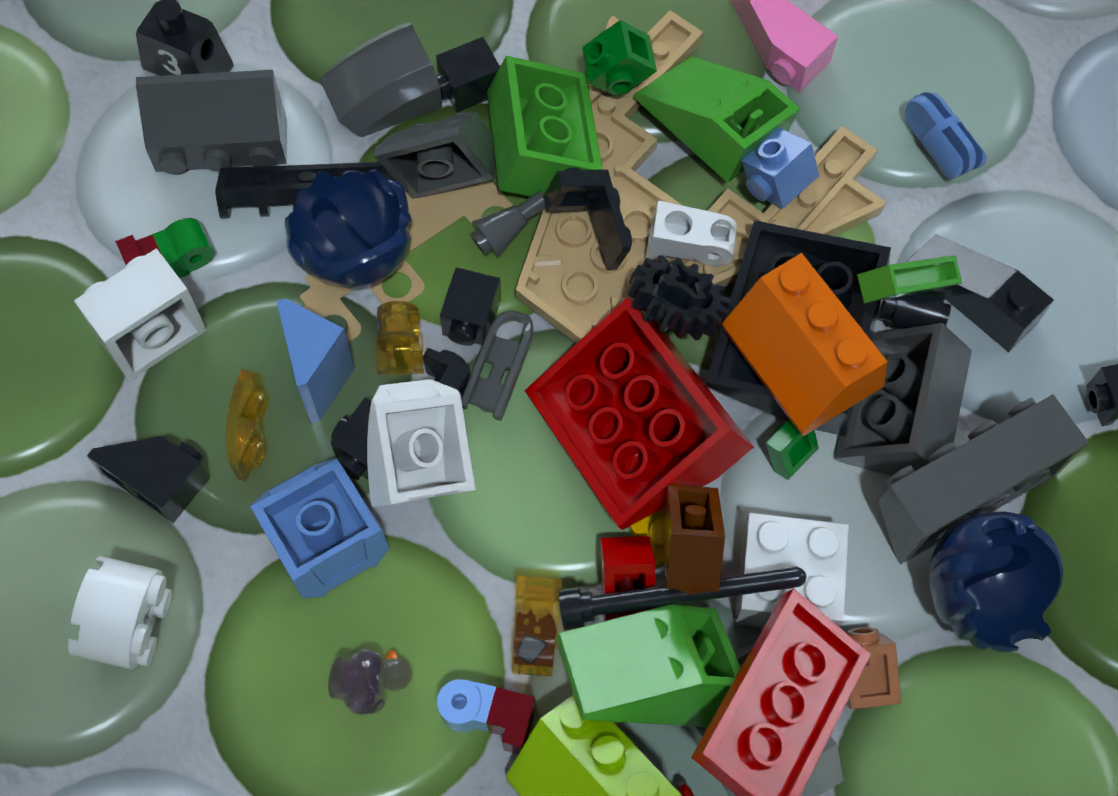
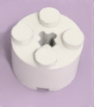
M99 556L95 560L100 566V570L88 569L74 604L70 624L80 626L78 641L68 638L69 654L74 657L130 670L136 669L138 665L149 667L157 646V637L151 636L156 617L164 619L168 613L172 599V590L165 588L166 577L163 576L161 570Z

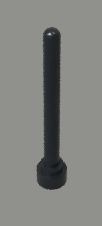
M789 567L720 578L719 592L703 591L699 594H686L676 589H666V585L593 596L591 591L581 592L580 587L559 590L560 612L564 630H573L585 627L586 622L595 621V616L801 587L806 582L807 575L800 567Z

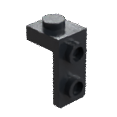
M568 168L563 171H557L543 196L547 212L589 210L606 270H617L631 250L632 236L630 229L624 224L620 211V196L618 190L613 187L608 169L581 170L579 168Z

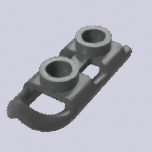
M510 310L503 312L492 322L461 398L463 409L466 410L468 405L472 404L485 412H494L493 418L502 421L533 337V322L528 314ZM508 321L524 323L525 329L521 343L497 337L496 333L500 326ZM485 362L493 364L488 379L480 377ZM510 370L505 385L501 384L505 371Z

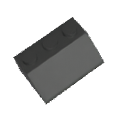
M273 70L136 77V90L145 149L156 172L177 174L185 170L209 169L220 171V168L287 164V118Z
M943 323L872 334L871 341L888 361L885 386L854 405L846 437L839 436L835 454L836 460L841 463L892 476L910 465L917 471L929 464L927 458L933 452L948 443H954L972 350Z

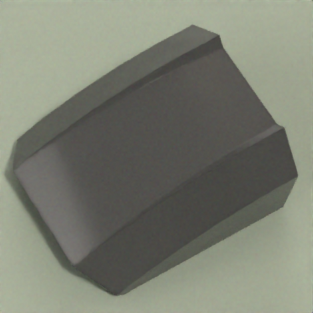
M409 22L391 28L354 48L333 64L320 79L338 120L360 137H365L442 108L441 89L433 64L430 62L414 30L413 24Z

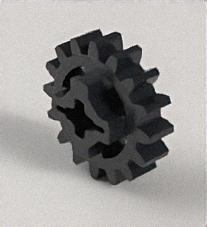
M659 255L656 262L646 258L642 266L637 265L627 291V296L634 298L631 305L632 308L645 311L642 318L645 322L656 321L659 323V331L664 332L670 328L674 330L676 337L682 339L684 333H689L695 340H700L703 333L709 337L714 336L716 330H720L722 323L729 313L727 308L730 304V299L722 296L725 291L724 286L713 285L712 280L714 276L711 273H699V266L694 263L687 267L681 258L678 257L675 258V261L669 262L663 255Z

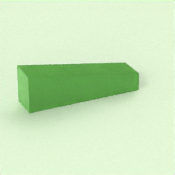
M956 255L891 264L857 274L864 304L947 288L963 283Z

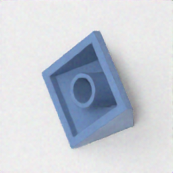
M286 298L277 300L298 391L310 422H318L322 419L355 369L344 328Z

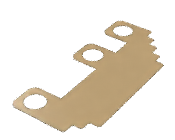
M491 180L413 199L405 191L408 200V212L412 217V222L408 227L411 242L407 254L463 216L473 225L472 221L482 218V214L486 209L493 206L506 209L513 206V204ZM405 259L395 272L403 273L410 278L411 289L408 294L401 298L389 297L383 291V281L369 286L380 302L389 310L401 308L420 295L425 288L423 280ZM307 275L305 281L310 285V288L300 295V299L305 304L304 308L323 318L329 315L343 317L348 324V331L346 333L348 343L357 338L361 333V325L340 300V298L354 289L328 285Z

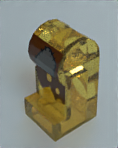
M390 301L381 304L377 308L376 370L378 376L424 374V340L419 309L416 305L405 301Z
M517 576L512 674L553 676L555 649H557L560 619L559 590H562V579Z

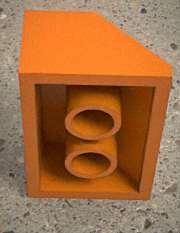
M802 253L762 276L722 323L725 333L802 437L885 386L888 361Z

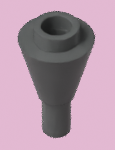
M539 190L518 206L514 205L472 221L476 230L470 233L481 252L485 256L493 252L499 258L528 224L527 221L546 208L543 198L544 194Z

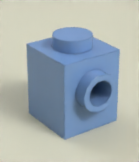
M777 128L742 160L747 177L746 186L750 193L760 201L766 200L781 209L785 208L819 177L812 144L781 128Z

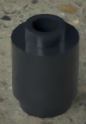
M934 290L882 300L879 319L889 321L888 326L897 329L943 323L946 326L951 311V304L944 303L945 293Z

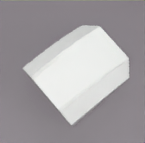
M431 379L379 386L371 402L367 436L368 480L372 507L476 490L461 395L457 389Z

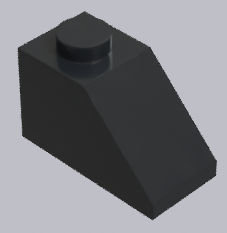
M163 436L93 448L87 455L99 473L172 523L177 520L210 479L201 464L204 458L197 450L183 441L176 446Z

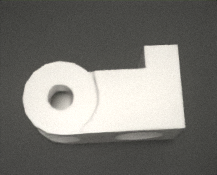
M658 200L650 224L646 258L657 260L659 255H663L664 257H678L692 261L695 259L711 266L727 265L734 258L737 223L731 217L723 214Z

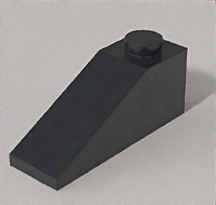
M935 234L906 262L956 255L963 283L935 291L945 293V300L1009 353L1039 323L1054 299L1019 270Z

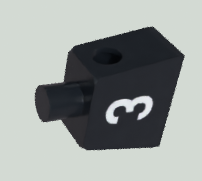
M160 0L155 2L137 28L136 39L143 70L158 76L230 72L234 67L233 61L213 23L207 18L182 9L176 0Z

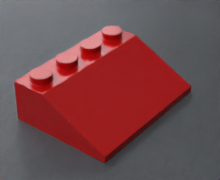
M629 297L525 390L617 527L622 530L666 507L668 485L703 487L718 479L754 448L667 334L658 330L659 324L656 321L645 322L642 319L645 311L633 309L631 306L633 301Z

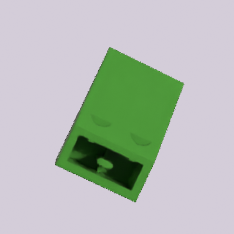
M693 56L636 92L633 97L727 183L744 171L742 160L777 128L788 132L800 110L794 102L769 80Z
M667 605L562 632L557 637L582 720L708 727L741 669L716 608Z

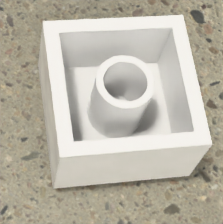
M157 248L145 256L134 258L123 270L105 281L91 285L82 296L74 300L99 342L128 381H131L207 331L188 289Z
M749 513L742 530L739 575L800 567L806 572L807 579L801 587L737 596L735 625L764 628L781 596L792 589H796L840 627L844 622L849 524Z

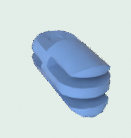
M923 92L908 101L905 116L909 127L948 180L951 181L986 163L987 156L942 97L933 92Z

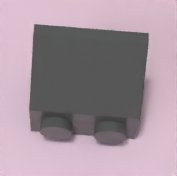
M476 111L457 113L447 119L427 124L420 123L413 125L411 128L393 132L374 148V157L403 186L404 190L413 199L495 179L493 135Z

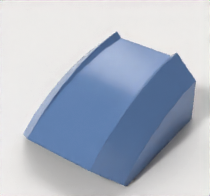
M336 457L314 464L264 492L249 505L302 598L324 597L327 592L370 567H376L389 549L382 529Z

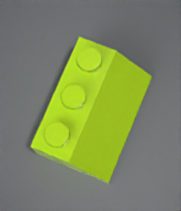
M574 695L539 719L505 776L507 783L518 796H682L614 722L582 720Z

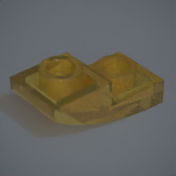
M241 369L234 386L227 414L226 450L228 462L237 479L246 482L252 468L258 469L266 454L267 444L258 423L254 421L262 419L268 405V395L258 374Z

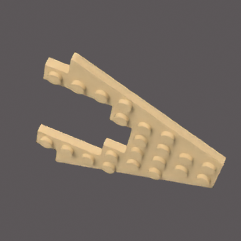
M671 10L647 33L650 35L657 72L620 97L596 88L587 81L603 170L608 169L613 187L618 190L620 211L624 224L630 229L632 236L630 252L617 270L607 271L589 210L547 212L545 208L542 211L515 289L516 298L576 344L629 297L627 296V291L630 287L629 282L637 265L642 266L646 259L650 224L658 200L682 205L635 172L657 149L658 139L629 119L641 106L633 98L635 93L685 61L702 43L704 32ZM612 16L608 20L606 29L618 22L619 19ZM841 126L815 155L819 177L783 209L771 204L763 213L733 191L727 189L707 211L729 216L737 223L733 261L723 266L706 265L695 259L693 261L681 259L687 267L694 263L699 266V273H711L714 276L712 280L713 285L725 287L736 282L754 220L836 236L879 216L885 207L886 201L856 182V179L875 159L878 149L844 126ZM665 256L669 262L675 261L676 257Z

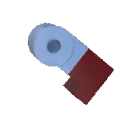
M462 679L448 682L441 688L437 696V707L443 722L448 728L456 732H468L478 729L503 736L502 746L504 751L514 754L520 753L529 738L537 708L535 696Z

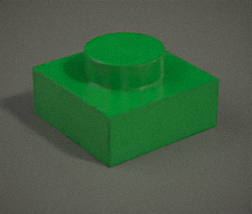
M790 419L785 424L778 426L766 442L774 472L787 480L819 449L815 430L802 437Z

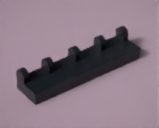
M379 162L220 168L215 195L220 218H230L231 206L258 205L260 217H270V205L294 204L297 193L303 188L310 187L313 179L320 171L327 172L333 177H341L346 171L365 174L370 170L378 169L386 179H395Z

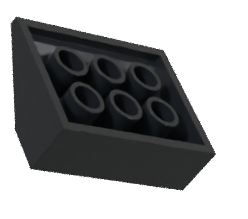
M754 220L728 306L729 313L727 317L762 276L802 253L871 340L881 300L864 304L857 274L889 265L891 247ZM722 328L706 379V386L788 421V416ZM854 406L814 430L846 437Z

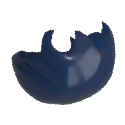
M378 169L370 170L365 174L346 171L341 177H333L324 171L318 172L310 187L303 188L297 193L293 212L289 213L285 218L288 253L298 267L308 275L328 285L360 289L386 280L404 261L411 242L408 227L412 222V217L408 212L409 207L405 190L399 182L386 179Z
M1002 511L970 516L952 526L942 536L933 551L930 561L929 587L934 608L941 621L951 625L954 634L959 639L969 640L972 646L979 650L991 648L998 652H1013L1019 649L1014 644L1023 639H1039L1043 641L1052 633L1049 625L1043 619V614L1050 608L1062 586L1064 575L1062 557L1052 538L1038 527L1034 520L1026 515Z

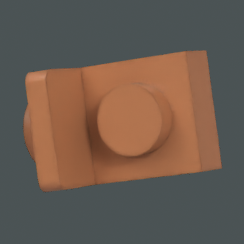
M864 627L849 630L848 635L868 651L871 656L846 705L850 709L901 704L896 643L884 634L879 633L876 628Z

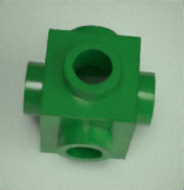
M622 20L602 31L597 37L582 47L586 66L585 74L589 84L616 97L630 92L636 85L657 72L650 35Z

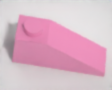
M731 0L764 66L780 83L787 84L800 93L831 62L838 36L790 1Z

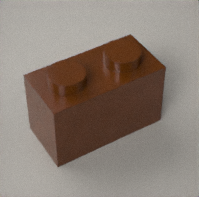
M668 485L662 537L666 589H676L686 594H699L703 591L719 592L725 531L718 488Z

